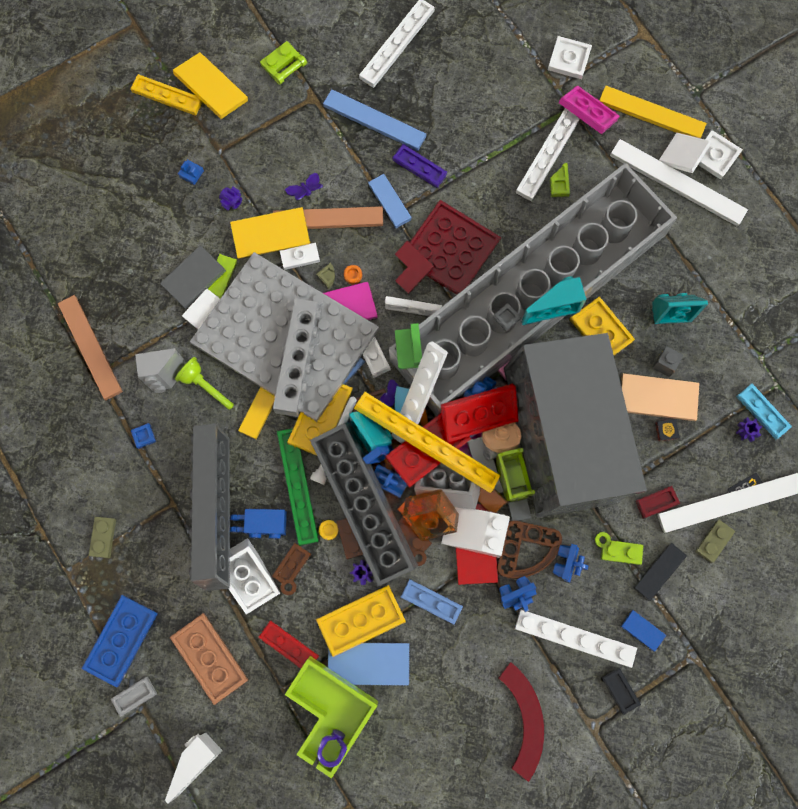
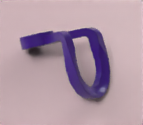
M334 729L331 735L325 736L322 739L317 752L318 760L322 765L335 767L343 759L347 751V746L343 742L345 737L343 732ZM329 740H337L341 746L338 758L332 762L326 761L322 756L323 748Z

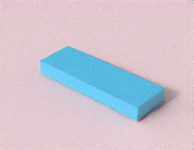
M750 384L736 396L775 440L792 427L753 384Z

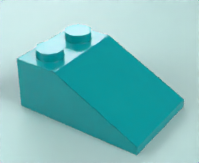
M570 276L562 279V281L526 309L521 321L522 325L579 313L587 300L580 277L573 278Z
M680 293L676 296H669L668 294L658 295L652 302L654 324L692 322L708 305V300L696 295H688L687 293Z
M360 412L349 414L355 433L369 453L378 446H392L391 440L393 437L387 429L384 431L381 425Z

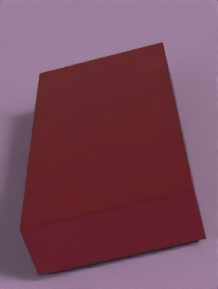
M672 486L635 501L643 519L680 504Z

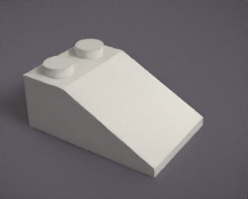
M450 507L447 516L450 527L443 534L441 544L499 558L502 555L510 517L488 511Z
M248 538L230 549L229 590L245 614L280 594L278 587Z
M207 733L197 734L185 744L187 748L181 754L165 799L167 803L177 798L223 751Z

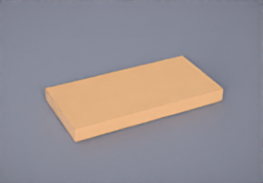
M622 374L621 387L628 413L689 421L697 420L699 383Z

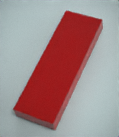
M271 620L258 637L299 668L303 667L310 656L316 660L319 657L318 654Z

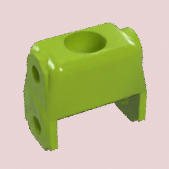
M523 448L505 451L496 456V467L500 475L504 497L510 502L523 500L535 494V491L531 489L523 460Z

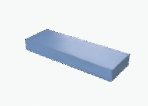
M384 174L368 182L369 187L395 228L411 221L410 214Z
M410 579L401 595V598L453 625L463 607Z

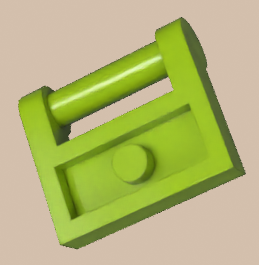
M286 41L261 60L260 64L281 85L285 78L301 66L304 67L307 61L304 56L300 55ZM296 60L293 64H291V65H290L288 68H286L284 71H282L281 73H278V72L281 71L283 68H285L287 65H289L292 61Z

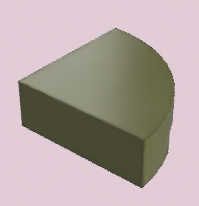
M329 263L316 274L328 289L331 288L335 280L333 265Z

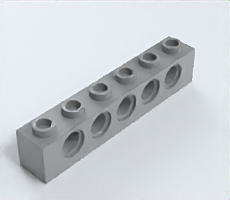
M295 298L273 410L276 414L298 417L299 411H303L304 400H302V395L307 391L308 381L305 380L306 375L311 372L310 356H313L315 351L313 339L318 336L316 324L317 320H321L322 309L319 308L317 301ZM304 319L311 320L308 324L301 323ZM300 337H307L305 342H298ZM296 355H303V358L301 360H294V357ZM293 373L300 374L297 379L290 378ZM295 391L296 395L293 398L286 397L287 393Z

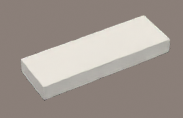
M388 296L385 299L386 309L431 316L442 307V305Z

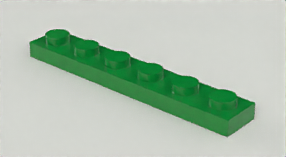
M292 428L277 431L298 544L302 546L319 541L301 449L287 443L292 433Z

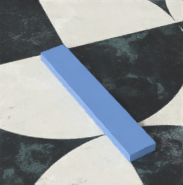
M332 89L323 103L325 108L416 151H419L426 138V133Z

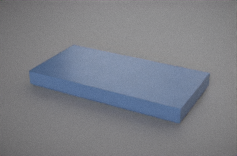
M362 643L335 657H332L328 648V668L353 685H409V643Z

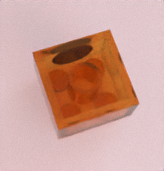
M438 489L407 497L403 517L422 541L456 533L459 513L443 490Z

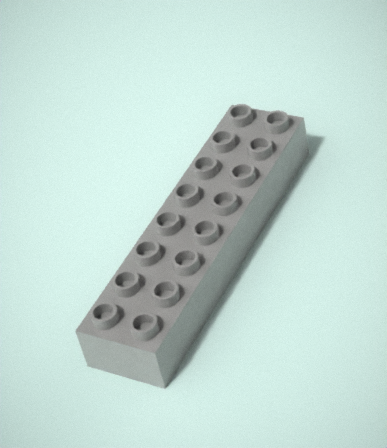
M626 163L419 324L422 356L427 344L431 341L448 352L427 402V406L436 416L442 412L441 404L464 398L465 396L463 395L466 390L472 388L478 381L483 382L485 377L492 376L507 364L523 345L533 343L565 317H557L527 325H522L521 322L526 309L562 281V279L570 276L573 278L580 277L587 299L666 236L677 217ZM509 303L520 315L521 319L505 332L495 321L493 315ZM395 343L389 348L390 362L411 385L418 368H398Z

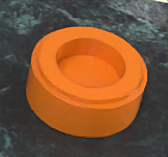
M356 265L346 267L344 270L345 281L352 285L359 283L362 279L360 267Z

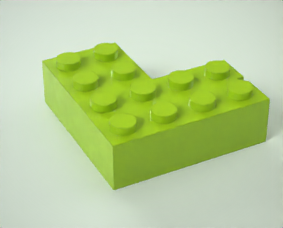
M310 656L285 695L319 718L297 753L300 758L313 765L316 757L318 758V748L325 736L331 735L334 729L345 734L343 742L347 746V751L341 762L335 767H326L319 761L316 766L318 770L332 779L378 706L379 701ZM329 740L323 748L322 756L326 761L332 762L338 758L341 749L338 741Z

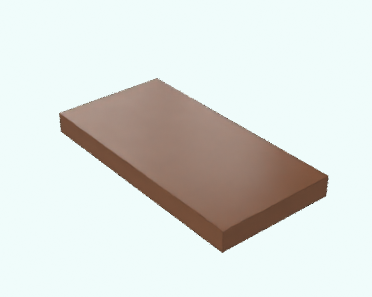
M205 613L170 637L213 705L248 681V678Z

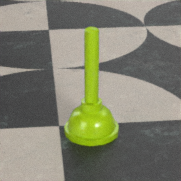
M196 357L190 359L175 377L177 382L180 381L184 384H191L193 382L195 385H200L228 410L233 408L234 404L203 379L204 376L200 374L201 367Z

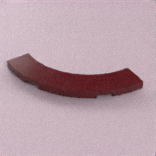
M509 662L498 679L508 687L516 699L523 723L521 748L511 768L529 782L539 764L543 750L544 720L538 697L532 685L524 674L513 663Z

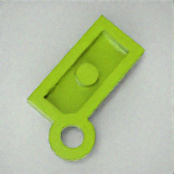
M605 532L595 536V544L602 548L601 560L642 565L643 545L611 541L610 536ZM600 537L606 538L605 544L600 543Z

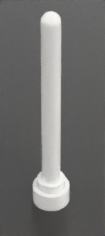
M355 397L349 398L337 426L348 422L349 414L352 413L356 404ZM320 464L319 469L312 473L310 479L324 485L327 478Z

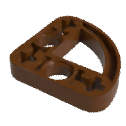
M510 521L502 555L498 561L497 571L499 575L504 578L519 579L524 576H532L545 569L554 560L562 543L561 533L552 528L520 521ZM513 525H517L516 528L519 529V532H516L514 539H518V543L514 540H506L507 537L511 538L512 531L509 530V527H513ZM530 529H536L539 532L537 539L532 540L529 538L528 531ZM543 531H546L544 534L546 536H551L554 533L555 537L558 538V541H555L553 544L547 538L543 539L544 542L540 540L542 539ZM521 541L550 547L546 556L539 563L527 569L516 570ZM509 543L513 544L516 548L515 553L512 555L505 552V546ZM503 556L514 558V562L509 561V567L512 568V571H508L507 574H504V570L501 569V566H504L507 560H503Z

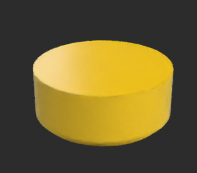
M332 520L323 521L319 526V534L325 540H333L339 533L337 524Z

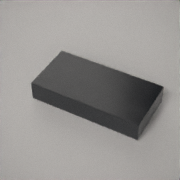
M620 668L601 677L622 715L641 705Z

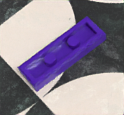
M404 144L393 156L394 162L436 188L439 187L447 176V171Z

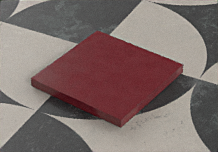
M439 200L409 243L434 266L426 276L458 295L474 280L500 242L501 237L442 200Z

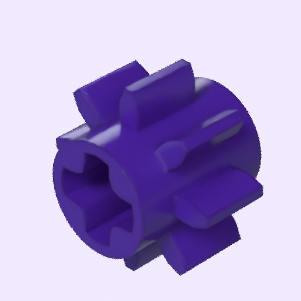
M234 186L231 189L224 188L219 195L220 203H222L221 206L227 210L238 208L242 202L240 191Z
M747 417L744 419V423L739 422L737 424L740 428L736 434L742 437V441L748 439L749 442H752L755 439L754 437L758 438L761 436L759 430L762 426L758 425L757 419L750 421Z
M361 560L360 565L353 563L355 568L350 572L355 577L353 582L360 580L361 585H365L366 580L373 582L371 578L373 574L369 565H366L365 560ZM366 570V574L362 575L360 571Z

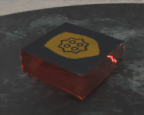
M676 419L656 422L659 441L680 438Z

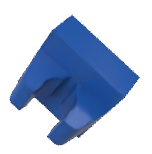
M187 159L182 164L178 175L180 178L195 185L204 170L201 166Z

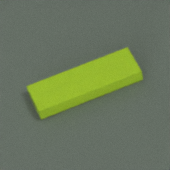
M219 254L217 262L225 268L226 272L208 290L221 299L226 292L237 264V259Z

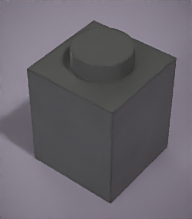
M666 346L657 358L653 369L670 377L676 371L684 355Z

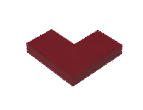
M406 241L395 255L407 268L395 281L410 294L434 266Z

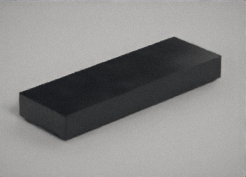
M670 543L633 588L645 599L651 601L687 555L673 543Z

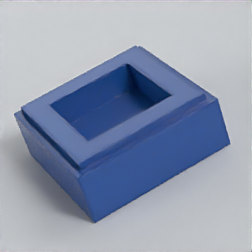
M149 423L131 430L138 449L156 442Z

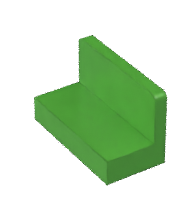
M419 323L411 324L410 329L395 330L399 369L418 368L422 359Z

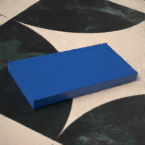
M121 595L82 669L115 687H119L158 613Z

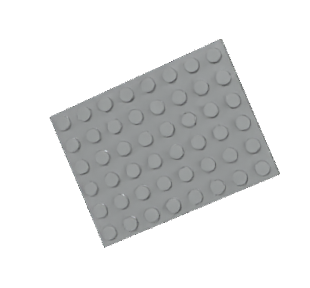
M254 252L190 340V343L275 396L295 298L317 301L319 308L322 309L321 320H317L316 324L318 336L313 339L315 351L309 360L311 372L306 375L305 380L308 381L306 393L302 395V400H304L302 413L317 422L378 332L379 327ZM304 319L301 323L308 324L311 320ZM300 337L298 342H305L307 337ZM296 355L294 357V360H301L303 358V355ZM293 373L290 378L297 379L300 374ZM290 391L286 397L293 398L296 392Z

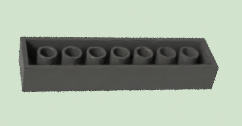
M351 422L343 423L311 439V444L378 586L418 567L371 464H366L363 460L366 454Z
M216 423L194 426L193 434L191 435L193 452H191L193 471L190 473L192 489L190 490L192 528H190L189 535L192 540V546L189 549L191 559L189 578L191 582L205 591L230 588V438Z

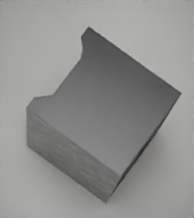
M608 333L523 345L504 367L507 385L514 384L516 386L519 421L515 423L521 431L520 445L523 448V459L531 489L535 491L532 499L536 517L540 518L618 504L621 502V499L647 491Z

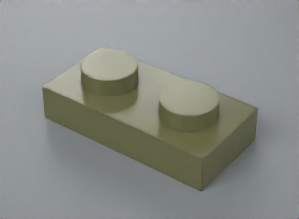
M94 518L88 556L110 558L116 519Z
M716 520L695 552L710 563H714L735 531L721 520Z

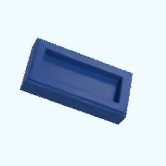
M391 445L378 446L363 457V460L366 464L382 462L386 459L385 456L394 449Z
M634 610L629 613L620 626L653 652L657 650L666 637L663 632Z

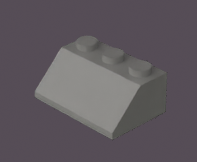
M175 348L135 354L138 378L155 393H162L166 389L172 388L177 382L175 377L186 364V361Z
M443 463L419 480L414 488L419 503L474 510L480 495V486Z

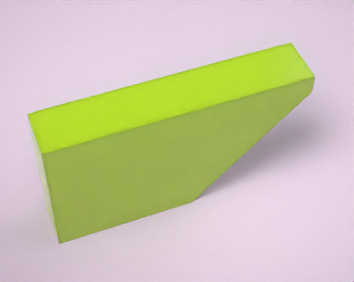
M564 163L550 178L551 197H569L570 195L567 163Z

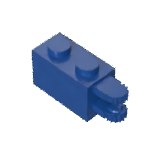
M245 509V515L230 516V520L233 521L244 520V527H230V532L245 533L249 535V538H261V535H269L270 539H280L281 535L286 536L287 512L285 510Z

